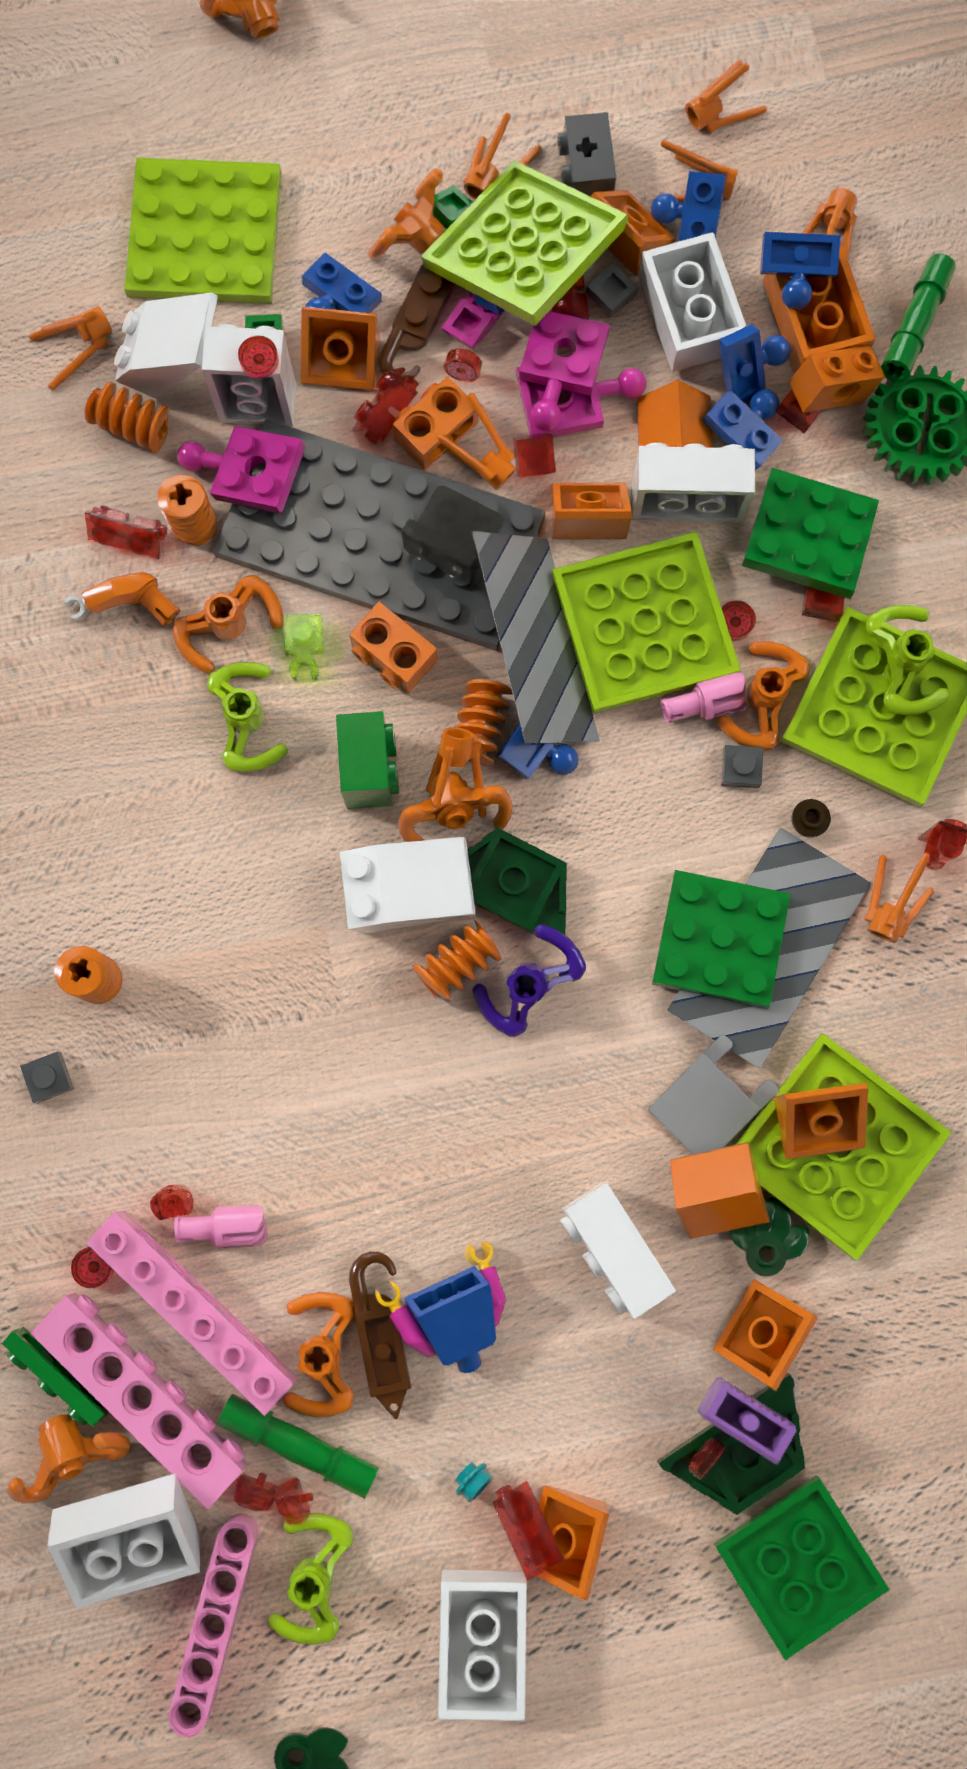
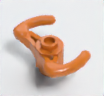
M278 0L199 1L201 11L210 18L219 17L223 14L242 18L246 31H250L254 39L267 37L275 33L279 28L277 23L279 16L275 8V3Z
M433 169L416 188L414 194L419 202L417 201L414 206L407 202L393 219L398 224L387 227L370 247L368 257L371 260H379L392 244H410L418 253H425L445 232L443 225L433 216L435 190L443 179V173L440 169Z
M249 575L243 577L231 593L220 592L206 600L204 609L200 613L182 616L172 625L174 642L181 655L193 667L206 674L211 673L214 670L213 662L200 655L193 648L189 641L190 635L212 632L219 639L231 640L238 638L245 630L246 618L244 611L253 595H259L264 600L269 611L271 626L274 629L282 628L284 626L283 608L276 593L261 578L256 575Z
M772 641L752 642L749 648L753 655H770L781 658L789 663V667L784 669L778 667L759 669L748 686L746 697L749 705L758 713L760 733L753 735L744 731L728 715L718 717L716 723L729 738L739 745L763 747V751H769L780 740L777 715L787 697L791 685L803 681L809 676L810 664L798 651L784 644Z
M449 771L440 806L437 808L433 806L438 774L431 781L432 788L429 789L430 798L420 804H414L405 808L401 812L398 822L400 835L405 842L423 841L424 838L415 832L413 825L436 819L441 826L459 829L464 827L473 818L474 809L486 807L490 804H498V812L493 820V825L495 828L504 829L511 818L513 804L510 795L502 786L468 788L466 780H462L460 774Z
M315 1292L305 1294L290 1301L287 1304V1312L290 1315H297L308 1309L319 1307L331 1308L335 1314L322 1332L311 1336L298 1350L300 1355L298 1368L301 1373L310 1375L313 1380H319L332 1397L328 1401L317 1402L305 1399L291 1392L285 1395L284 1405L302 1415L332 1417L347 1412L354 1400L352 1388L347 1386L341 1377L342 1333L347 1325L353 1322L355 1310L353 1301L348 1297L337 1293ZM336 1325L337 1329L334 1332V1336H329L328 1334ZM332 1374V1380L335 1384L329 1379L328 1376Z
M64 1414L53 1417L39 1427L40 1437L38 1438V1443L43 1458L34 1485L24 1487V1481L21 1478L15 1477L8 1484V1495L15 1502L23 1504L37 1503L51 1496L58 1480L66 1481L77 1477L84 1472V1465L96 1460L114 1462L125 1457L131 1450L130 1440L125 1435L116 1432L98 1433L94 1438L84 1437L81 1434L78 1422L72 1420L71 1415Z

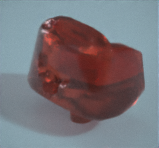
M182 1184L165 1186L150 1200L151 1211L158 1220L189 1215L192 1213L194 1205L190 1189Z
M260 1472L257 1479L243 1474L238 1477L236 1482L234 1502L243 1508L268 1512L279 1495V1489L276 1484L265 1481L267 1477L265 1473Z
M293 1477L274 1489L276 1506L288 1525L305 1522L310 1515L308 1502L313 1501L312 1492L304 1494L298 1477Z

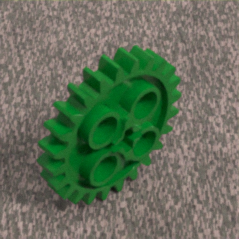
M918 365L913 376L910 374L906 381L892 382L887 379L886 385L881 383L878 385L874 393L875 395L871 396L867 404L869 409L866 410L863 420L868 423L865 425L862 433L863 435L872 436L868 440L866 448L878 449L873 458L874 462L882 459L887 461L883 471L887 472L895 467L898 469V480L905 473L910 474L911 484L915 485L918 478L924 476L926 484L931 485L936 475L944 483L950 476V472L957 477L964 466L967 467V391L964 392L961 389L965 381L964 378L953 383L950 381L952 371L946 372L942 378L938 376L937 366H933L930 373L925 374L922 366ZM927 396L931 397V406L924 426V421L921 418L927 409ZM902 401L910 402L915 408L906 407ZM939 408L947 409L951 415L943 414ZM924 427L927 433L922 440V455L917 453V447ZM896 435L905 436L910 443L900 441ZM933 442L942 443L947 450L937 448Z

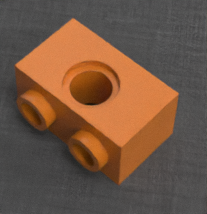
M871 345L810 354L789 380V383L802 412L806 413L861 404L881 383L885 375Z

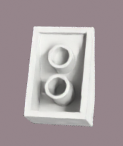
M213 293L151 300L145 301L134 311L130 310L125 317L122 331L126 333L124 345L122 344L119 347L114 360V365L118 367L115 381L156 399L202 367L205 328L212 325L218 296Z
M465 837L380 844L340 852L349 930L369 934L476 915Z

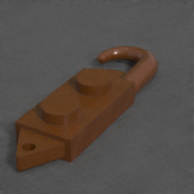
M423 264L392 324V330L380 353L379 366L381 372L387 379L396 383L411 381L421 370L420 366L416 365L411 371L406 373L397 372L393 368L392 362L399 348L407 351H416L427 345L455 287V283L426 269Z
M369 1251L361 1254L353 1262L349 1271V1284L355 1310V1319L370 1396L376 1397L392 1417L398 1419L407 1389L412 1388L403 1340L389 1317L392 1314L389 1307L379 1304L375 1293L368 1294L364 1275L365 1269L372 1263H379L385 1266L391 1276H394L397 1271L394 1262L387 1255L381 1252ZM380 1294L383 1301H392L387 1295ZM396 1403L398 1409L392 1410L390 1405Z

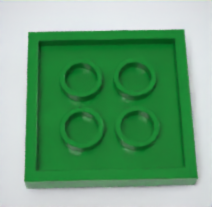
M772 468L742 566L851 599L856 589L879 500Z
M675 870L652 985L684 990L768 1009L771 1004L791 893Z
M817 1475L713 1543L785 1661L890 1590L822 1480Z

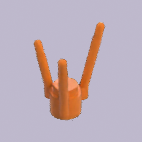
M737 60L700 95L685 105L687 117L696 130H701L706 126L708 132L712 133L719 127L766 113L767 107L760 106L719 118V113L723 111V105L718 95L749 70L748 63L743 64L741 60Z
M509 113L504 114L482 161L486 137L481 136L469 172L463 181L464 190L475 200L499 175L498 169L491 164V161L511 118ZM536 145L519 163L527 166L541 152L542 147Z
M666 140L661 142V146L674 153L677 160L707 173L726 175L723 199L730 200L738 170L716 164ZM674 195L680 203H684L685 195Z
M845 188L832 190L827 202L819 204L815 216L803 233L812 234L822 219H824V223L828 226L826 235H834L836 229L845 227L843 248L847 259H849L853 227L857 216L853 213L857 204L856 195Z
M99 305L77 316L42 326L41 330L29 335V338L33 341L76 327L84 342L92 341V344L48 384L50 390H54L96 351L109 345L105 337L112 334L113 331Z
M469 393L468 398L500 453L496 454L491 450L481 461H478L443 434L438 435V440L448 447L451 454L480 474L495 490H498L517 469L511 463L516 455L507 448L476 395Z
M446 728L443 730V734H441L440 747L426 786V791L429 793V789L432 788V779L439 774L433 799V806L435 808L441 804L450 767H464L466 761L471 759L474 787L483 788L480 765L481 744L473 743L474 734L468 730ZM486 807L478 808L481 818L486 816Z
M929 853L922 855L896 905L884 903L882 909L878 907L887 857L885 855L879 857L870 907L864 918L866 921L871 922L868 927L870 933L892 943H896L899 937L904 938L909 925L934 893L933 888H928L905 916L906 912L903 909L930 859Z

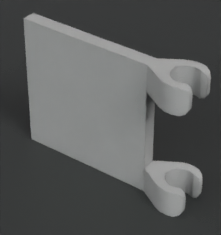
M721 1035L648 1108L692 1154L725 1147L779 1091V1087L773 1081L766 1080L748 1097L715 1065L733 1046L732 1041L725 1035Z

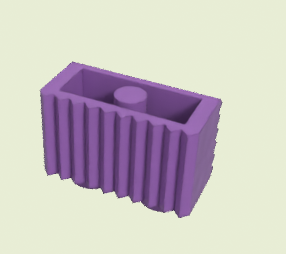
M722 1377L715 1378L697 1411L704 1419L775 1464L780 1461L796 1433L795 1425L786 1417L784 1418L757 1399L755 1400L751 1395L733 1386Z

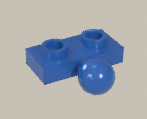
M689 171L684 203H680L670 193L660 194L653 200L651 205L653 218L660 224H669L676 218H682L678 242L712 232L716 239L726 175Z
M764 232L760 274L791 276V280L786 283L782 290V300L788 308L800 310L811 301L812 288L806 281V276L835 278L838 275L841 235Z
M326 252L302 275V285L318 296L310 299L305 307L332 310L335 308L342 311L371 313L381 303V292Z
M753 324L719 339L726 392L730 389L746 403L751 400L757 391L766 389L764 364L779 366L785 363L791 353L788 340L780 335H772L761 346L760 330Z
M729 389L702 419L728 445L736 444L747 449H755V471L762 466L783 441L763 421L772 418L778 412L780 406L777 394L769 389L757 391L750 400V408Z
M520 722L496 755L498 759L524 779L531 778L545 756L548 757L550 768L560 775L572 773L577 768L579 762L576 750L569 745L525 743Z

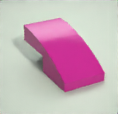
M471 292L467 299L461 298L443 325L442 331L473 350L486 337L503 313L498 315L477 304Z

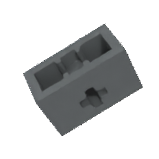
M608 112L565 116L564 132H559L557 136L559 156H565L566 165L561 167L562 183L590 197L593 192L615 191L616 171Z

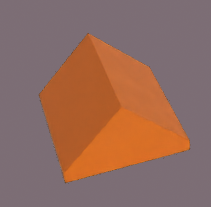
M628 190L593 192L591 198L597 199L627 214L628 224H626L624 231L608 249L635 276L639 274L642 252L672 244L677 239L663 224L658 223L652 214Z
M302 307L300 383L374 390L380 347L377 314Z
M676 380L637 398L639 446H646L650 443H664L668 447H684L688 444L697 443L704 445L706 448H713V431L702 420L711 410L710 395L680 380Z
M626 482L552 483V539H627L632 511Z
M866 1083L789 1093L774 1097L785 1159L865 1148L868 1086Z
M749 1142L670 1160L675 1207L690 1239L770 1221Z
M753 1279L713 1350L772 1389L777 1390L818 1317Z
M544 1485L523 1570L581 1600H588L610 1514L605 1501Z

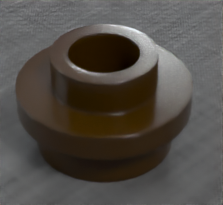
M806 799L794 808L791 821L794 829L800 835L815 838L822 835L828 829L831 815L827 806L821 801ZM806 812L816 813L818 822L815 824L809 823L805 817Z

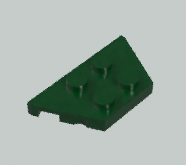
M498 827L483 837L482 841L475 846L467 849L474 905L536 936L534 930L540 924L557 929L565 935L566 862Z
M786 1373L777 1390L767 1386L752 1396L755 1400L757 1399L784 1418L786 1417L796 1427L795 1435L777 1464L717 1426L710 1424L658 1459L657 1462L661 1468L688 1483L703 1495H707L717 1501L721 1506L736 1515L804 1470V1453L799 1436L801 1431L799 1415L796 1412L793 1390L795 1384L791 1374ZM724 1449L714 1465L701 1477L713 1459Z

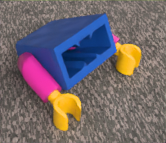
M487 1241L481 1242V1247L484 1251V1256L481 1260L475 1256L472 1245H468L465 1249L466 1260L475 1266L405 1297L407 1305L402 1306L400 1303L401 1291L393 1282H389L395 1290V1297L392 1301H383L378 1290L376 1289L375 1297L379 1304L389 1307L392 1314L389 1317L407 1345L425 1357L437 1356L444 1366H449L456 1362L458 1370L462 1373L473 1372L481 1366L482 1362L478 1352L493 1345L496 1341L495 1327L500 1323L506 1302V1296L496 1267H491L489 1262L493 1257L494 1250Z

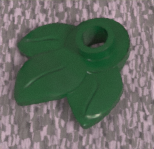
M774 1197L765 1201L769 1222L730 1230L733 1243L746 1252V1262L749 1268L757 1275L763 1277H771L778 1274L784 1268L787 1260L800 1257L808 1247L810 1229L808 1227L791 1225L788 1207ZM764 1248L770 1249L774 1254V1259L770 1262L763 1261L759 1256V1251Z
M328 1727L318 1728L309 1735L302 1733L288 1734L279 1741L274 1754L275 1766L277 1769H349L344 1759L339 1756L345 1749L348 1738L338 1730ZM294 1748L300 1749L303 1752L304 1758L300 1761H293L289 1757L288 1752Z

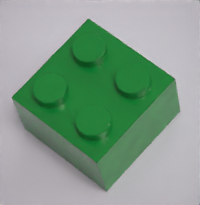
M383 711L336 715L340 789L347 809L393 806L392 794H399L396 762H390V757L397 756L393 723L386 724Z

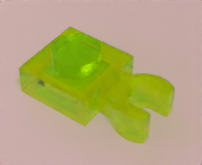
M321 613L284 615V652L286 656L295 655L289 665V672L293 681H298L297 673L302 666L311 668L312 680H317L319 677V668L313 655L324 654L323 617Z

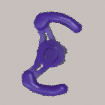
M540 924L536 926L534 933L537 938L550 942L560 949L566 956V964L542 968L536 963H524L516 967L508 976L506 982L510 990L509 997L512 999L509 1017L502 1016L496 1010L483 984H476L472 989L476 1005L485 1020L496 1030L509 1037H516L525 1032L528 1026L527 1017L529 1009L541 1000L553 986L558 983L580 980L585 973L586 963L580 950L570 938L557 929ZM555 973H559L558 976H554V977L549 981L548 975L555 974ZM519 1003L525 1004V1005L521 1008V1011L518 1010V1009H519Z

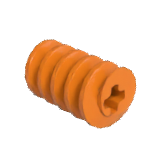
M111 381L106 383L103 389H94L85 406L84 412L87 423L97 424L100 429L110 430L116 436H124L127 441L137 442L140 447H150L152 452L157 453L165 442L169 427V408L162 405L155 413L156 403L154 400H147L142 407V395L135 393L129 400V389L122 387L116 394V384Z
M188 475L170 477L162 483L158 490L157 501L172 534L177 539L194 546L206 544L213 538L217 530V518L204 486L197 479Z
M473 679L468 681L465 686L468 694L464 695L461 700L464 709L459 710L457 714L458 721L461 723L456 724L454 728H462L474 734L473 743L481 744L480 765L493 766L494 761L485 754L486 752L498 751L499 747L489 740L490 737H502L503 732L493 726L494 723L506 722L507 718L497 711L498 709L510 708V702L501 697L502 695H513V692L509 686L501 682Z
M476 920L474 921L477 930L468 925L462 927L465 940L454 934L450 936L452 950L442 944L437 946L439 960L431 954L425 955L427 969L416 963L412 965L415 973L435 999L439 994L445 999L450 1000L452 998L449 990L450 985L462 991L464 989L461 979L463 975L475 981L477 978L473 967L478 966L484 971H488L489 967L486 957L490 956L498 962L502 960L495 943Z
M76 946L65 951L57 960L54 969L55 980L63 991L93 1004L106 1003L113 999L120 991L123 981L122 972L115 961L98 950L87 946Z

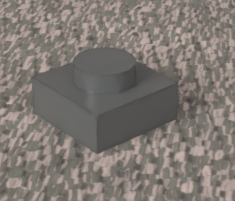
M614 263L586 285V294L610 318L631 301L638 292V287Z
M725 745L722 758L721 786L760 788L762 785L763 747Z
M54 1052L20 1066L32 1102L35 1104L74 1090L61 1052Z

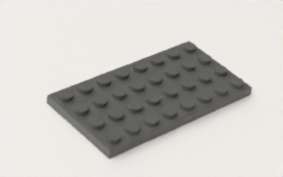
M265 419L261 431L302 439L306 448L282 514L236 504L231 505L213 550L215 557L372 609L380 601L402 620L497 651L500 640L473 531L538 538L546 511ZM259 463L255 465L250 472V476H257L265 470L266 464Z

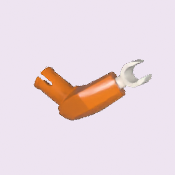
M146 572L109 578L84 590L83 599L69 596L64 601V605L67 607L79 602L80 611L75 615L69 616L70 619L75 621L84 620L88 616L89 610L93 613H99L123 604H142L165 627L176 618L173 614L178 615L181 611L179 607H176L157 588V578Z

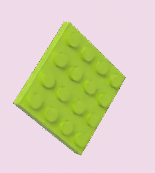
M136 157L124 289L127 297L166 299L213 293L218 296L217 301L272 303L281 183L280 163Z
M513 160L426 250L421 259L426 269L536 326L624 231L626 224H628V217L626 213Z
M697 531L552 569V576L593 714L695 687L696 683L741 672Z
M847 606L781 742L921 808L930 794L967 714V662L933 647L935 650L933 658L919 674L914 676L904 698L909 701L920 700L931 695L939 688H946L950 693L948 700L936 709L923 714L908 716L893 714L887 710L883 702L884 694L892 683L890 667L887 663L888 657L884 646L866 632V621L869 616ZM905 677L902 678V680H901L899 686L902 685V683H903Z
M821 1033L781 1084L778 1093L765 1105L737 1144L749 1142L762 1189L788 1207L790 1211L854 1261H858L952 1132L824 1033ZM861 1083L867 1084L868 1105L865 1148L785 1159L774 1097L789 1093Z

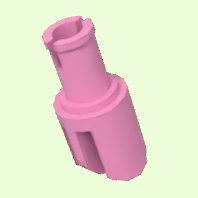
M732 673L696 683L691 693L662 699L661 709L666 723L668 724L672 721L694 715H699L704 720H709L745 710V677L742 673Z
M259 1205L216 1207L211 1216H178L174 1222L176 1243L212 1240V1243L216 1244L217 1248L258 1246L265 1243L268 1237L263 1211Z

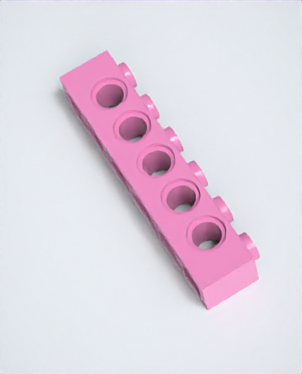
M126 1211L114 1212L86 1242L264 1416L299 1378Z
M76 1293L66 1295L30 1334L171 1474H176L178 1481L208 1510L247 1467L248 1463L243 1459L246 1453L233 1439L228 1437L224 1440L214 1430L216 1423L205 1411L200 1408L195 1411L184 1400L187 1395L178 1384L172 1380L165 1382L155 1372L158 1368L156 1363L143 1351L136 1353L126 1343L129 1338L119 1326L113 1322L108 1325L97 1315L100 1309L93 1300L85 1294L80 1296ZM81 1327L89 1329L93 1335V1344L90 1349L82 1348L77 1342V1332ZM109 1356L118 1358L122 1363L123 1370L119 1378L110 1376L106 1371L105 1363ZM137 1385L146 1386L151 1391L152 1401L149 1406H142L136 1402L134 1391ZM171 1414L179 1418L182 1425L179 1435H171L166 1432L163 1426L165 1415ZM195 1444H203L209 1448L211 1452L210 1463L200 1464L194 1459L192 1449Z

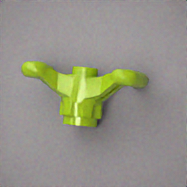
M894 605L882 608L871 614L866 621V632L883 644L888 657L887 663L890 667L892 683L884 694V705L893 714L907 716L923 714L936 709L948 700L950 696L946 688H939L931 695L920 700L909 701L904 698L914 676L924 669L935 654L933 641L928 633L915 629L903 632L888 624L889 621L896 619H910L918 622L927 621L930 617L929 611L913 605ZM905 677V679H904L902 685L899 686V684H900L902 678Z
M236 662L221 667L208 677L207 689L212 695L217 696L222 701L221 705L229 733L222 759L226 767L231 771L251 772L262 770L274 765L288 753L287 746L283 743H278L261 755L250 758L243 756L249 735L257 731L264 722V710L253 691H247L241 687L234 688L228 684V681L239 676H254L265 679L270 676L271 669L264 664Z
M304 1513L285 1520L284 1530L286 1533L294 1534L303 1530L318 1529L327 1531L331 1539L315 1557L305 1558L296 1565L289 1578L290 1583L287 1595L290 1601L299 1606L300 1610L310 1613L316 1625L312 1628L302 1627L291 1623L278 1613H273L268 1618V1626L285 1639L300 1644L316 1645L332 1641L339 1630L338 1618L334 1615L329 1605L335 1563L344 1551L352 1545L353 1532L349 1524L334 1516L322 1513ZM331 1551L332 1554L328 1559V1563H326V1561L323 1560Z

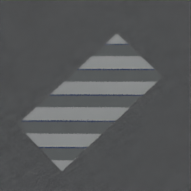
M473 531L525 743L599 742L590 701L552 576V569H555L548 539Z
M779 828L745 883L747 885L791 893L770 1007L764 1009L679 990L668 1008L670 1013L715 1041L721 1035L727 1036L733 1043L730 1051L757 1068H761L871 885V882L783 828Z

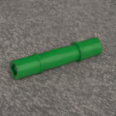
M942 253L930 256L919 281L916 282L913 288L914 296L904 313L899 330L895 331L892 335L890 347L881 365L885 378L892 382L906 381L911 374L918 355L923 351L925 346L924 338L933 323L938 306L946 298L947 288L956 270V263L950 256Z
M231 1394L218 1419V1426L252 1442L255 1447L261 1444L286 1460L324 1476L323 1481L325 1482L329 1481L363 1499L366 1498L379 1470L378 1466L344 1450L341 1445L337 1449L308 1431L272 1416L273 1411L271 1410L264 1416L252 1403Z

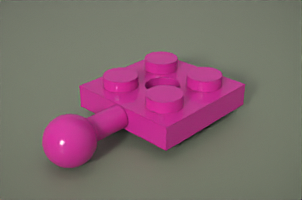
M549 311L536 326L533 325L519 370V380L546 386L543 400L537 402L531 411V420L536 428L548 431L558 425L561 412L557 402L561 389L591 396L609 336L610 324ZM560 347H568L574 351V354L569 357H560L555 351Z
M516 367V377L531 442L603 428L604 418L599 397L620 393L626 398L634 399L641 396L646 388L645 375L636 368H629L624 370L618 379L596 382L591 396L561 389V391L569 395L570 400L565 404H557L561 412L558 425L552 430L543 431L536 428L532 423L531 411L537 402L543 400L546 386L519 380L520 367Z
M234 426L224 455L206 452L200 443L188 441L180 446L177 452V459L180 466L190 472L199 471L203 467L218 469L210 491L211 496L215 500L282 514L306 445L299 438ZM259 463L266 464L265 470L257 476H250V472L255 465Z

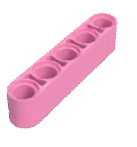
M238 1513L231 1516L216 1536L169 1710L168 1720L170 1727L175 1734L181 1737L190 1738L202 1731L214 1707L259 1538L257 1522L247 1514ZM231 1528L242 1529L247 1535L248 1543L244 1546H235L229 1540L228 1530ZM228 1571L232 1573L236 1579V1587L231 1589L221 1587L216 1578L217 1572ZM209 1614L220 1616L225 1625L224 1630L218 1632L209 1629L205 1622V1616ZM204 1658L208 1660L212 1665L213 1672L208 1675L199 1673L194 1667V1659ZM185 1702L196 1704L200 1708L201 1716L197 1718L186 1716L183 1712L182 1704Z

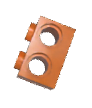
M447 376L439 384L433 383L424 391L421 400L412 408L406 407L396 416L393 423L394 438L426 470L449 450L448 447L438 440V435L443 434L452 442L457 443L478 424V414L468 396ZM443 406L455 408L450 413L441 412L439 409ZM418 429H423L429 432L427 435L423 437H416L412 435V433Z
M380 601L349 634L353 655L364 665L368 666L372 663L382 671L380 673L381 678L396 690L401 687L407 693H410L438 661L437 648ZM374 633H383L387 636L386 640L378 645L367 641L369 636ZM403 656H410L416 660L415 664L407 669L398 667L396 662Z

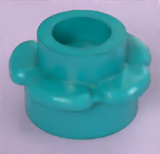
M473 1462L467 1465L455 1479L459 1484L456 1494L458 1496L463 1495L469 1503L475 1500L493 1479L485 1470L487 1465L482 1463L477 1467Z

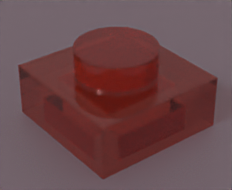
M792 389L776 409L777 414L804 434L822 411L817 410L803 413Z
M544 433L513 438L518 477L556 473L553 434Z
M805 586L802 616L839 622L843 615L845 597Z

